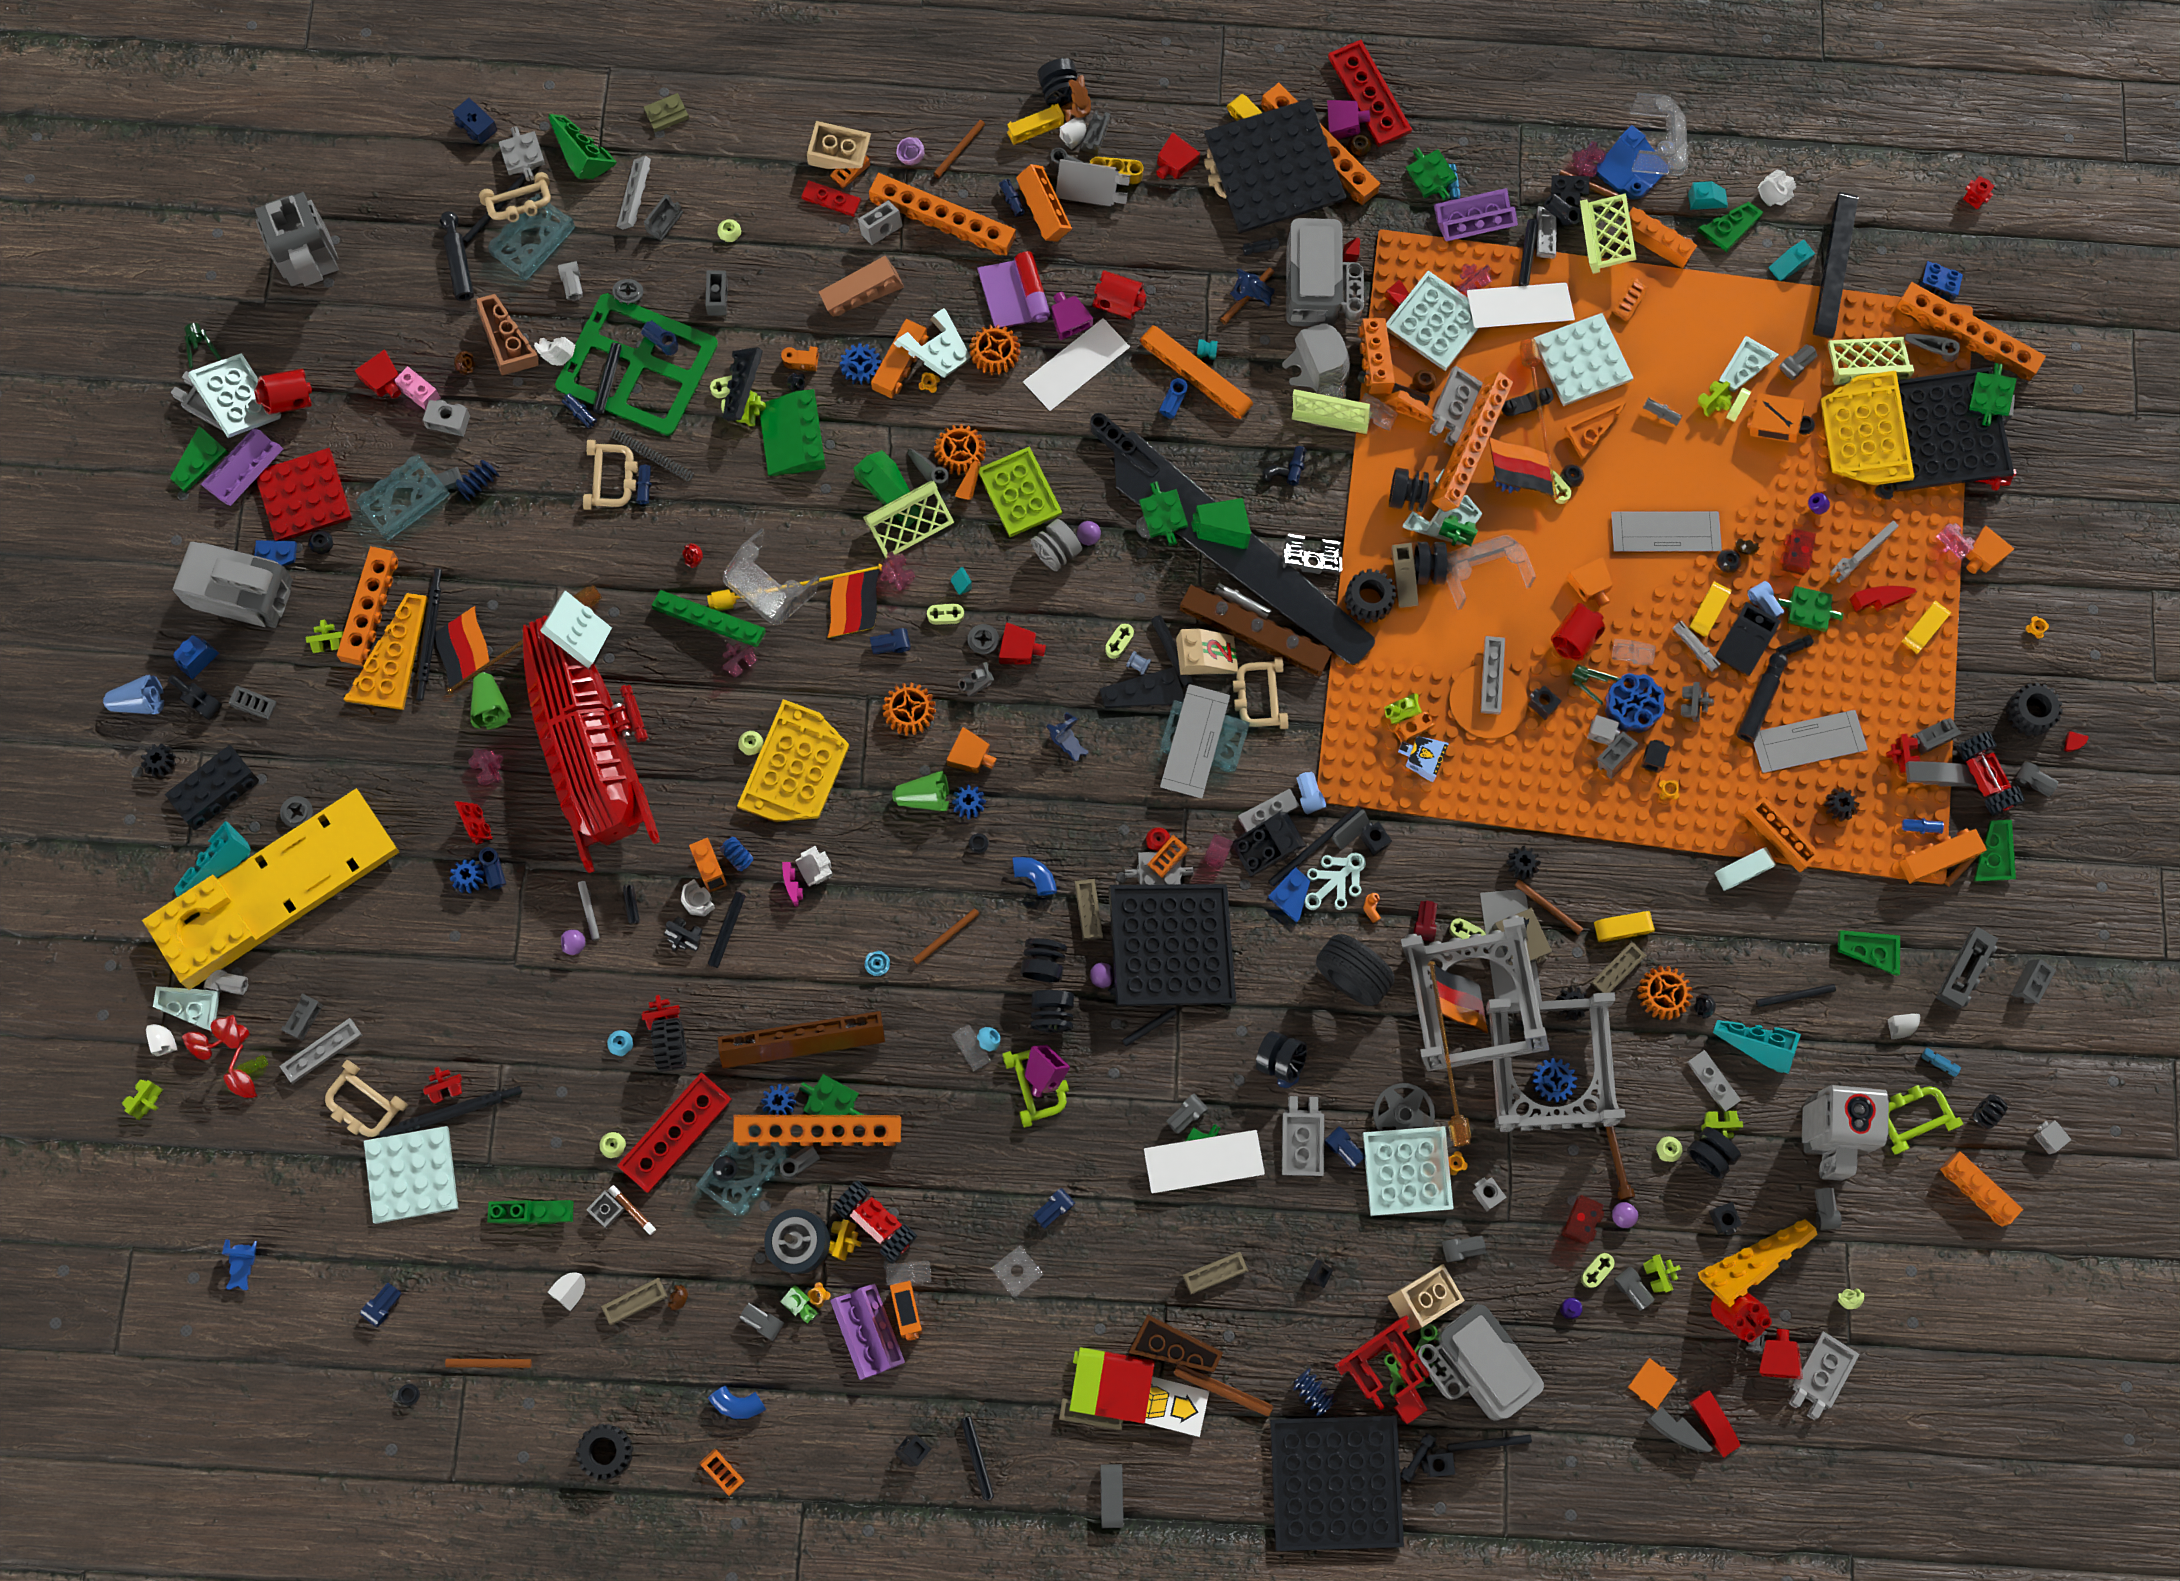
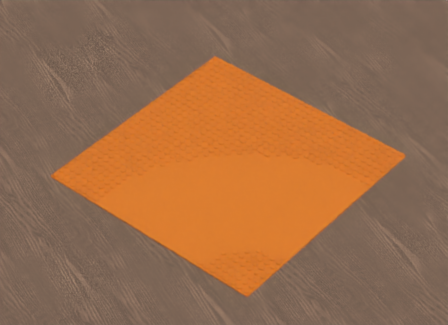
M1379 230L1369 318H1385L1387 323L1397 309L1384 297L1386 290L1400 280L1410 294L1427 271H1430L1466 297H1468L1467 290L1519 286L1523 248L1459 239L1445 241L1444 237ZM1534 249L1529 285L1567 283L1575 320L1481 327L1446 371L1387 331L1395 383L1418 391L1412 384L1415 373L1420 370H1429L1435 375V388L1427 393L1421 392L1430 396L1427 407L1433 411L1450 372L1455 366L1482 383L1485 377L1500 371L1513 381L1505 401L1539 389L1550 388L1553 393V400L1549 404L1514 416H1506L1501 410L1490 437L1503 443L1526 446L1547 453L1550 470L1555 471L1559 476L1565 466L1570 464L1577 465L1584 472V480L1579 487H1569L1571 489V497L1564 504L1556 503L1551 496L1530 489L1520 488L1518 492L1513 489V492L1510 494L1508 489L1502 492V486L1496 487L1497 481L1493 480L1495 473L1488 439L1464 494L1483 513L1476 523L1475 529L1478 531L1472 545L1468 546L1462 543L1461 545L1456 544L1452 546V542L1405 529L1402 526L1412 511L1430 522L1440 509L1431 502L1437 488L1433 484L1442 470L1446 468L1456 443H1453L1451 446L1445 443L1450 429L1443 428L1442 433H1438L1436 436L1429 433L1431 425L1434 423L1431 419L1424 418V421H1421L1406 414L1396 412L1395 407L1392 405L1379 406L1380 398L1391 393L1369 394L1368 386L1361 382L1359 402L1370 404L1371 418L1367 434L1356 432L1337 606L1374 637L1375 644L1371 651L1355 665L1348 664L1335 653H1331L1317 779L1319 791L1323 794L1326 804L1348 807L1359 806L1360 808L1736 858H1744L1767 847L1775 863L1791 865L1744 816L1764 796L1819 852L1820 855L1807 867L1907 880L1899 864L1904 859L1903 855L1913 850L1916 853L1920 852L1923 846L1933 843L1935 846L1940 843L1939 840L1949 836L1951 786L1939 787L1938 785H1923V783H1907L1906 773H1900L1899 764H1893L1892 758L1886 757V752L1891 751V744H1896L1895 739L1901 737V734H1907L1908 737H1911L1913 734L1944 719L1951 718L1954 721L1965 483L1900 492L1894 491L1892 499L1887 500L1875 493V488L1879 485H1871L1832 473L1821 399L1828 394H1832L1837 388L1844 386L1834 385L1833 383L1834 371L1828 348L1829 340L1904 337L1909 363L1914 368L1911 378L1970 370L1971 350L1959 343L1958 358L1955 361L1947 362L1940 354L1927 351L1905 340L1906 334L1951 338L1943 333L1936 332L1926 324L1918 322L1916 318L1902 313L1896 308L1901 299L1898 296L1843 289L1836 331L1833 338L1829 339L1813 335L1821 286L1636 262H1625L1600 268V272L1593 274L1588 256L1556 252L1555 259L1536 257V249ZM1636 278L1648 285L1649 288L1629 321H1626L1612 313V310L1631 279ZM1628 293V295H1630V296H1632L1633 298L1637 299V297H1635V296H1633L1632 294ZM1625 299L1623 300V301H1625L1626 303H1628V304H1630V305L1633 306L1632 303L1626 301ZM1953 304L1973 315V308L1971 306ZM1620 305L1619 308H1621V309H1623L1624 311H1626V312L1629 313V310H1628V309H1626V308H1624V307H1622V306ZM1603 313L1632 373L1633 380L1563 406L1532 340L1534 337ZM1745 336L1779 354L1775 360L1735 392L1730 391L1732 396L1730 402L1732 405L1742 387L1751 391L1735 422L1726 418L1730 409L1728 411L1724 409L1721 411L1715 410L1709 417L1704 415V408L1698 404V397L1702 393L1709 396L1712 395L1709 392L1710 385L1714 381H1719ZM1806 344L1813 346L1818 355L1817 358L1807 365L1799 376L1791 381L1778 368L1779 365L1787 357L1797 353ZM1899 344L1889 345V347L1897 352L1900 350ZM1859 345L1852 347L1858 353L1864 350ZM1878 345L1871 346L1878 353L1883 349ZM1840 346L1834 347L1835 351H1837L1841 355L1845 351V349H1843ZM1949 348L1948 353H1952L1953 349ZM1886 350L1881 354L1889 360L1893 357ZM1867 351L1863 355L1870 361L1875 358V356ZM1849 352L1844 356L1852 362L1856 359ZM1898 358L1893 361L1896 365H1904ZM1879 359L1874 362L1878 366L1886 365ZM1841 360L1838 362L1839 368L1849 367ZM1858 360L1855 363L1859 367L1867 366V364H1865L1861 360ZM1758 393L1805 400L1803 416H1809L1813 419L1815 423L1814 430L1807 435L1799 433L1797 443L1750 436V428H1747L1749 417H1753L1754 411H1751L1753 400H1757ZM1648 397L1661 405H1667V408L1681 414L1682 418L1678 425L1675 426L1663 418L1659 419L1654 413L1643 409V405ZM1625 400V408L1587 456L1581 460L1564 430L1565 426ZM1395 467L1409 469V478L1411 479L1415 471H1419V480H1421L1423 472L1429 473V494L1422 512L1416 511L1417 503L1414 504L1413 510L1410 511L1408 501H1405L1402 509L1389 507V496ZM1559 491L1558 496H1565L1566 493ZM1823 493L1830 502L1829 509L1823 514L1812 512L1808 506V500L1811 495ZM1718 511L1722 551L1727 549L1736 551L1741 556L1742 562L1736 572L1727 573L1722 571L1717 563V557L1722 551H1614L1611 512ZM1894 520L1899 525L1898 528L1883 544L1850 572L1847 578L1838 584L1836 580L1842 576L1841 573L1837 571L1833 576L1829 573L1842 558L1851 559ZM1796 537L1800 539L1799 543L1794 541ZM1739 538L1745 541L1751 540L1754 544L1759 543L1758 547L1760 548L1754 555L1743 554L1737 551L1735 541ZM1416 542H1428L1430 550L1434 542H1445L1447 548L1446 582L1444 585H1434L1430 577L1427 585H1417L1418 606L1399 608L1397 590H1395L1396 598L1391 611L1382 620L1379 618L1377 622L1373 623L1370 620L1369 623H1365V619L1359 621L1357 620L1358 616L1355 615L1353 617L1350 614L1351 610H1347L1345 593L1348 584L1355 574L1358 575L1362 570L1365 573L1367 569H1372V572L1380 570L1379 574H1387L1386 578H1391L1393 581L1392 585H1395L1396 588L1391 555L1392 545L1412 543L1414 557ZM1807 546L1809 552L1803 553L1801 548ZM1792 552H1796L1797 556L1793 557ZM1601 557L1605 561L1613 584L1611 590L1606 593L1610 602L1603 607H1599L1595 599L1584 602L1566 579L1570 571ZM1714 581L1732 591L1707 637L1691 630L1699 641L1710 649V653L1714 657L1744 604L1747 602L1760 609L1758 605H1754L1750 601L1747 591L1763 581H1767L1774 591L1773 596L1776 600L1778 598L1790 600L1794 586L1833 594L1832 611L1844 613L1842 621L1830 618L1828 629L1826 632L1787 623V608L1781 607L1784 613L1777 618L1781 623L1750 676L1720 660L1718 661L1721 665L1711 672L1701 660L1696 658L1697 655L1672 629L1680 621H1683L1689 627ZM1878 586H1905L1915 588L1917 591L1912 598L1879 612H1876L1874 606H1871L1856 613L1849 600L1855 592ZM1363 589L1359 592L1361 598L1367 603L1381 601L1380 595L1373 589ZM1936 600L1948 609L1951 614L1919 653L1916 654L1901 641ZM1577 603H1582L1592 612L1597 611L1601 613L1604 617L1602 621L1606 627L1603 634L1581 661L1561 657L1551 642L1552 634ZM1811 635L1814 641L1812 646L1803 648L1790 655L1787 654L1788 666L1782 672L1779 679V687L1760 730L1856 710L1868 750L1762 773L1754 743L1741 740L1737 737L1736 733L1762 674H1765L1770 656L1776 653L1778 647ZM1485 636L1505 638L1504 667L1520 679L1526 690L1528 703L1531 700L1529 696L1536 688L1540 690L1543 686H1546L1562 701L1559 707L1546 720L1528 705L1525 718L1520 726L1510 734L1499 738L1475 736L1463 729L1456 721L1450 707L1452 685L1463 671L1474 665L1483 664ZM1577 664L1619 678L1628 673L1648 675L1653 678L1657 686L1662 687L1665 694V710L1657 723H1654L1647 731L1642 733L1635 731L1624 732L1638 743L1637 753L1612 779L1607 777V771L1604 768L1601 770L1598 768L1597 758L1606 750L1608 745L1587 739L1592 720L1596 715L1608 719L1605 712V697L1612 684L1617 681L1608 679V682H1604L1590 676L1586 683L1582 681V684L1603 702L1600 705L1579 686L1573 684L1575 680L1571 676ZM1624 682L1626 688H1632L1630 683ZM1693 682H1700V687L1702 688L1701 698H1703V692H1709V698L1714 700V705L1708 707V712H1702V706H1700L1699 722H1693L1692 718L1682 717L1681 705L1692 704V699H1683V687L1693 686ZM1412 694H1418V704L1422 713L1427 711L1435 723L1434 728L1418 737L1449 743L1433 782L1405 766L1408 756L1398 753L1401 742L1394 731L1398 723L1391 724V719L1385 715V706ZM1540 698V699H1539V701H1540L1541 704H1543V705H1547V704H1548L1545 699H1543V698ZM1638 718L1641 724H1646L1643 718ZM1416 738L1411 739L1408 744L1414 745ZM1651 740H1660L1665 745L1670 746L1664 768L1660 773L1640 767L1646 746ZM1953 740L1923 755L1920 754L1918 749L1910 750V756H1919L1921 762L1952 763ZM1662 780L1677 781L1679 783V798L1676 800L1672 798L1661 799L1659 783ZM1841 787H1844L1845 792L1851 790V796L1857 795L1854 801L1860 804L1856 808L1858 810L1857 814L1852 815L1850 820L1845 818L1844 821L1840 822L1838 816L1832 819V813L1826 814L1829 808L1825 807L1824 803L1827 801L1825 797L1831 794L1833 789L1839 790ZM1925 818L1926 821H1943L1944 829L1942 834L1928 832L1921 834L1920 832L1904 831L1902 829V822L1904 819L1921 820ZM1947 869L1918 881L1944 884L1947 879Z

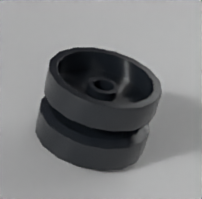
M1416 542L1414 564L1417 585H1427L1430 577L1434 585L1445 584L1447 577V548L1445 542H1434L1431 550L1428 542Z
M1705 1127L1698 1135L1700 1141H1693L1687 1148V1153L1707 1173L1722 1179L1730 1171L1729 1165H1735L1741 1158V1153L1726 1136L1711 1127Z

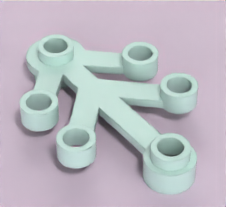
M1351 853L1347 858L1325 855L1321 860L1322 867L1330 868L1332 865L1345 867L1341 871L1309 869L1307 878L1313 882L1317 879L1331 880L1317 893H1309L1304 901L1305 906L1310 910H1316L1321 904V899L1337 886V899L1334 906L1337 910L1345 909L1347 905L1345 899V877L1351 873L1352 885L1349 888V894L1352 897L1359 896L1361 893V887L1359 886L1360 871L1364 869L1366 864L1364 856L1360 853ZM1324 859H1329L1331 864L1326 865ZM1357 860L1359 862V865L1354 866L1352 864V861ZM1310 872H1315V873H1316V877H1315V878L1310 877L1309 873H1310ZM1354 887L1357 888L1359 891L1356 894L1353 893L1351 890ZM1309 900H1315L1316 905H1310ZM1338 901H1343V902H1344V906H1343V907L1338 906L1337 902H1338Z

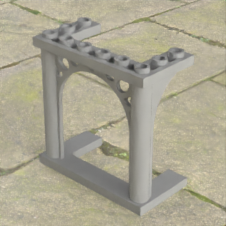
M1512 915L1503 920L1505 932L1495 930L1491 931L1489 935L1481 936V934H1474L1462 940L1461 938H1453L1445 943L1440 941L1432 942L1429 946L1424 945L1421 935L1410 934L1401 939L1402 948L1408 963H1410L1425 1045V1049L1420 1050L1427 1071L1549 1050L1546 1031L1542 1025L1526 943L1528 937L1523 916ZM1501 946H1506L1508 948L1507 954L1502 958H1497V949ZM1492 948L1491 953H1484V949L1489 950ZM1449 955H1452V956H1453L1452 960H1450V961H1446L1445 958H1444V956H1445V957H1450ZM1513 956V959H1511L1513 965H1507L1506 961ZM1433 958L1439 959L1443 963L1441 969L1445 971L1457 962L1469 958L1489 959L1504 967L1516 985L1526 1041L1445 1055L1435 1000L1434 979L1430 980L1431 974L1428 975V971L1433 974L1429 963L1430 960Z
M1615 992L1596 993L1590 999L1538 1002L1540 1012L1590 1010L1594 1057L1592 1082L1585 1094L1571 1104L1561 1107L1543 1106L1526 1097L1517 1086L1512 1072L1511 1057L1493 1060L1497 1111L1495 1129L1500 1128V1132H1511L1514 1128L1521 1127V1131H1531L1533 1127L1541 1126V1130L1554 1129L1555 1125H1562V1129L1575 1128L1574 1124H1583V1128L1595 1127V1123H1603L1604 1127L1616 1126L1625 1118V1109H1619L1616 1101L1608 1008L1615 1002ZM1510 998L1491 999L1487 1003L1486 1015H1489L1492 1047L1510 1044L1508 1014L1521 1013L1519 1003H1510ZM1597 1089L1596 1095H1599V1099L1591 1095L1592 1090ZM1513 1094H1518L1520 1099L1512 1104V1099L1514 1100ZM1590 1099L1594 1101L1597 1106L1596 1111H1588L1583 1105L1584 1100ZM1523 1102L1528 1103V1112L1523 1116L1516 1113L1518 1105ZM1574 1107H1580L1581 1111H1582L1584 1114H1582V1113L1579 1112V1111H1576V1114H1575V1113L1573 1112V1108H1574ZM1533 1109H1539L1541 1111V1114L1539 1116L1538 1113H1536L1532 1117H1529L1532 1114ZM1554 1110H1559L1560 1114L1555 1115Z

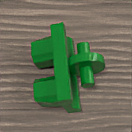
M1451 514L1448 518L1445 517L1438 534L1452 539V546H1455L1457 541L1471 546L1478 531L1475 529L1476 524L1466 522L1464 525L1459 523V519Z

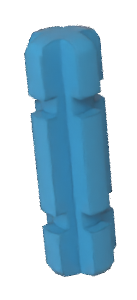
M1449 164L1457 177V181L1448 185L1450 199L1455 200L1460 198L1456 165Z
M1929 1048L1922 1052L1921 1057L1927 1062L1930 1060L1931 1064L1945 1072L1947 1070L1948 1074L1953 1077L1959 1074L1961 1067L1957 1064H1951L1950 1060L1938 1053L1934 1054V1051Z

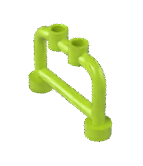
M1030 1050L1013 1055L1009 1051L1002 1053L1006 1069L1015 1067L1027 1110L1020 1112L1023 1127L1032 1126V1121L1062 1112L1067 1103L1065 1093L1069 1092L1067 1081L1063 1080L1055 1091L1058 1096V1104L1056 1106L1036 1111L1022 1060L1029 1059Z
M1919 1085L1907 1090L1909 1092L1908 1095L1902 1096L1899 1093L1890 1097L1888 1134L1894 1144L1891 1147L1894 1155L1910 1148L1906 1142L1907 1140L1945 1124L1948 1131L1964 1125L1960 1117L1955 1118L1944 1095L1935 1087L1928 1086L1920 1089ZM1931 1094L1935 1096L1944 1115L1898 1135L1889 1118L1890 1111Z

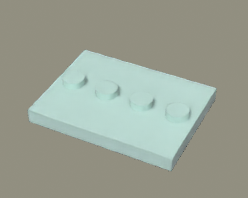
M242 353L192 370L188 374L228 438L281 418V413L268 415L263 405L257 404L254 390L258 383V378Z
M564 591L540 631L585 667L589 668L593 664L612 627L595 615L589 607L584 606L567 591Z

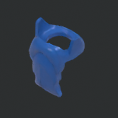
M225 1239L222 1254L229 1256V1263L231 1264L229 1271L231 1278L227 1284V1289L231 1290L239 1286L242 1290H248V1276L251 1274V1266L255 1262L257 1241L252 1246L235 1245L231 1249L230 1240Z

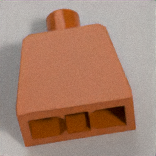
M1985 525L1965 554V557L1970 560L1966 568L1973 574L1979 569L1987 573L2005 559L2014 548Z
M1603 557L1570 571L1566 579L1584 602L1595 599L1599 607H1603L1610 602L1606 593L1611 590L1613 584Z
M962 727L947 758V766L978 773L982 765L993 769L997 758L988 755L990 747L987 742Z

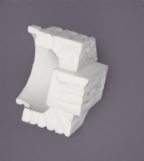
M1775 170L1759 184L1758 190L1762 200L1768 206H1772V204L1782 206L1794 197L1793 190L1796 188V183H1794L1793 177L1786 176L1785 171Z
M566 337L556 338L554 342L540 338L539 344L535 343L534 347L543 359L551 365L558 366L566 364L573 356L575 344L566 339Z
M816 846L802 852L801 857L795 860L808 886L817 885L833 876L830 870L832 867L825 851L819 853Z
M695 879L683 886L681 902L690 915L706 916L715 909L714 904L711 902L712 897L706 888H700Z

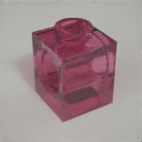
M1214 834L1204 859L1208 861L1207 864L1216 868L1219 866L1223 867L1233 841Z

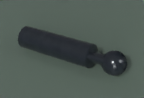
M446 211L440 217V223L447 231V235L443 237L454 295L458 301H467L474 297V291L463 237L460 233L456 232L459 218L454 212Z
M1776 652L1769 658L1765 674H1762L1736 733L1737 737L1743 741L1753 743L1758 736L1779 687V679L1783 670L1788 666V658L1784 653Z

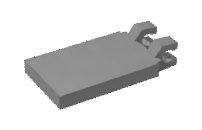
M1060 159L1056 196L1059 199L1106 206L1114 205V202L1126 204L1128 194L1116 192V185L1129 186L1130 175L1118 173L1116 167Z
M1453 367L1432 414L1435 421L1431 425L1429 433L1436 436L1438 433H1442L1445 426L1450 429L1445 443L1450 446L1453 443H1457L1483 383L1459 367Z
M186 371L182 378L185 383L193 388L187 394L183 390L174 387L171 394L175 399L182 402V408L222 430L190 380L189 372Z
M1893 520L1851 559L1842 558L1829 574L1833 576L1837 571L1840 572L1842 576L1836 580L1839 584L1863 560L1883 544L1899 525Z
M1298 1096L1288 1097V1110H1284V1113H1282V1175L1324 1176V1114L1318 1111V1097H1309V1111L1298 1110Z
M1824 1331L1821 1332L1802 1366L1803 1379H1795L1792 1385L1794 1386L1793 1390L1796 1392L1792 1395L1788 1404L1794 1408L1800 1407L1806 1397L1813 1402L1807 1416L1813 1420L1818 1419L1823 1409L1826 1410L1832 1407L1860 1354Z

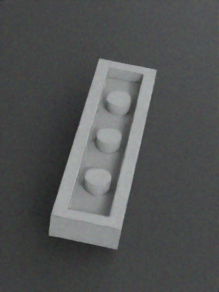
M647 156L634 159L617 222V227L622 230L633 227L637 221L636 216L641 205L642 192L645 189L646 177L650 170L651 159Z
M1485 636L1480 713L1497 715L1501 713L1505 638Z
M349 1018L280 1065V1068L293 1084L363 1035L352 1019Z

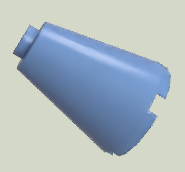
M145 675L107 692L103 698V703L112 712L157 714L163 710L164 700H161L160 697L163 689L157 677Z

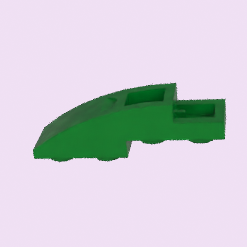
M489 1201L487 1223L556 1224L558 1222H573L574 1201Z

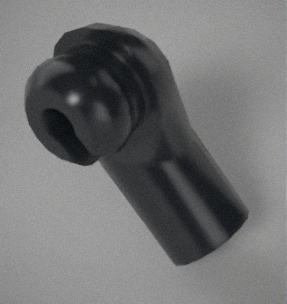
M1277 465L1270 466L1263 470L1262 479L1263 481L1271 482L1272 477L1275 475L1288 478L1290 469Z

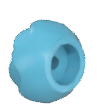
M876 951L867 955L864 966L871 975L881 976L888 971L890 959L882 951Z
M984 1027L979 1030L977 1039L980 1042V1047L988 1052L996 1050L1000 1045L999 1033L991 1027Z
M623 1030L613 1032L607 1041L609 1051L617 1056H624L633 1048L632 1036Z

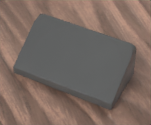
M1364 810L1359 811L1333 834L1331 840L1340 849L1346 847L1363 832L1362 828L1370 823Z

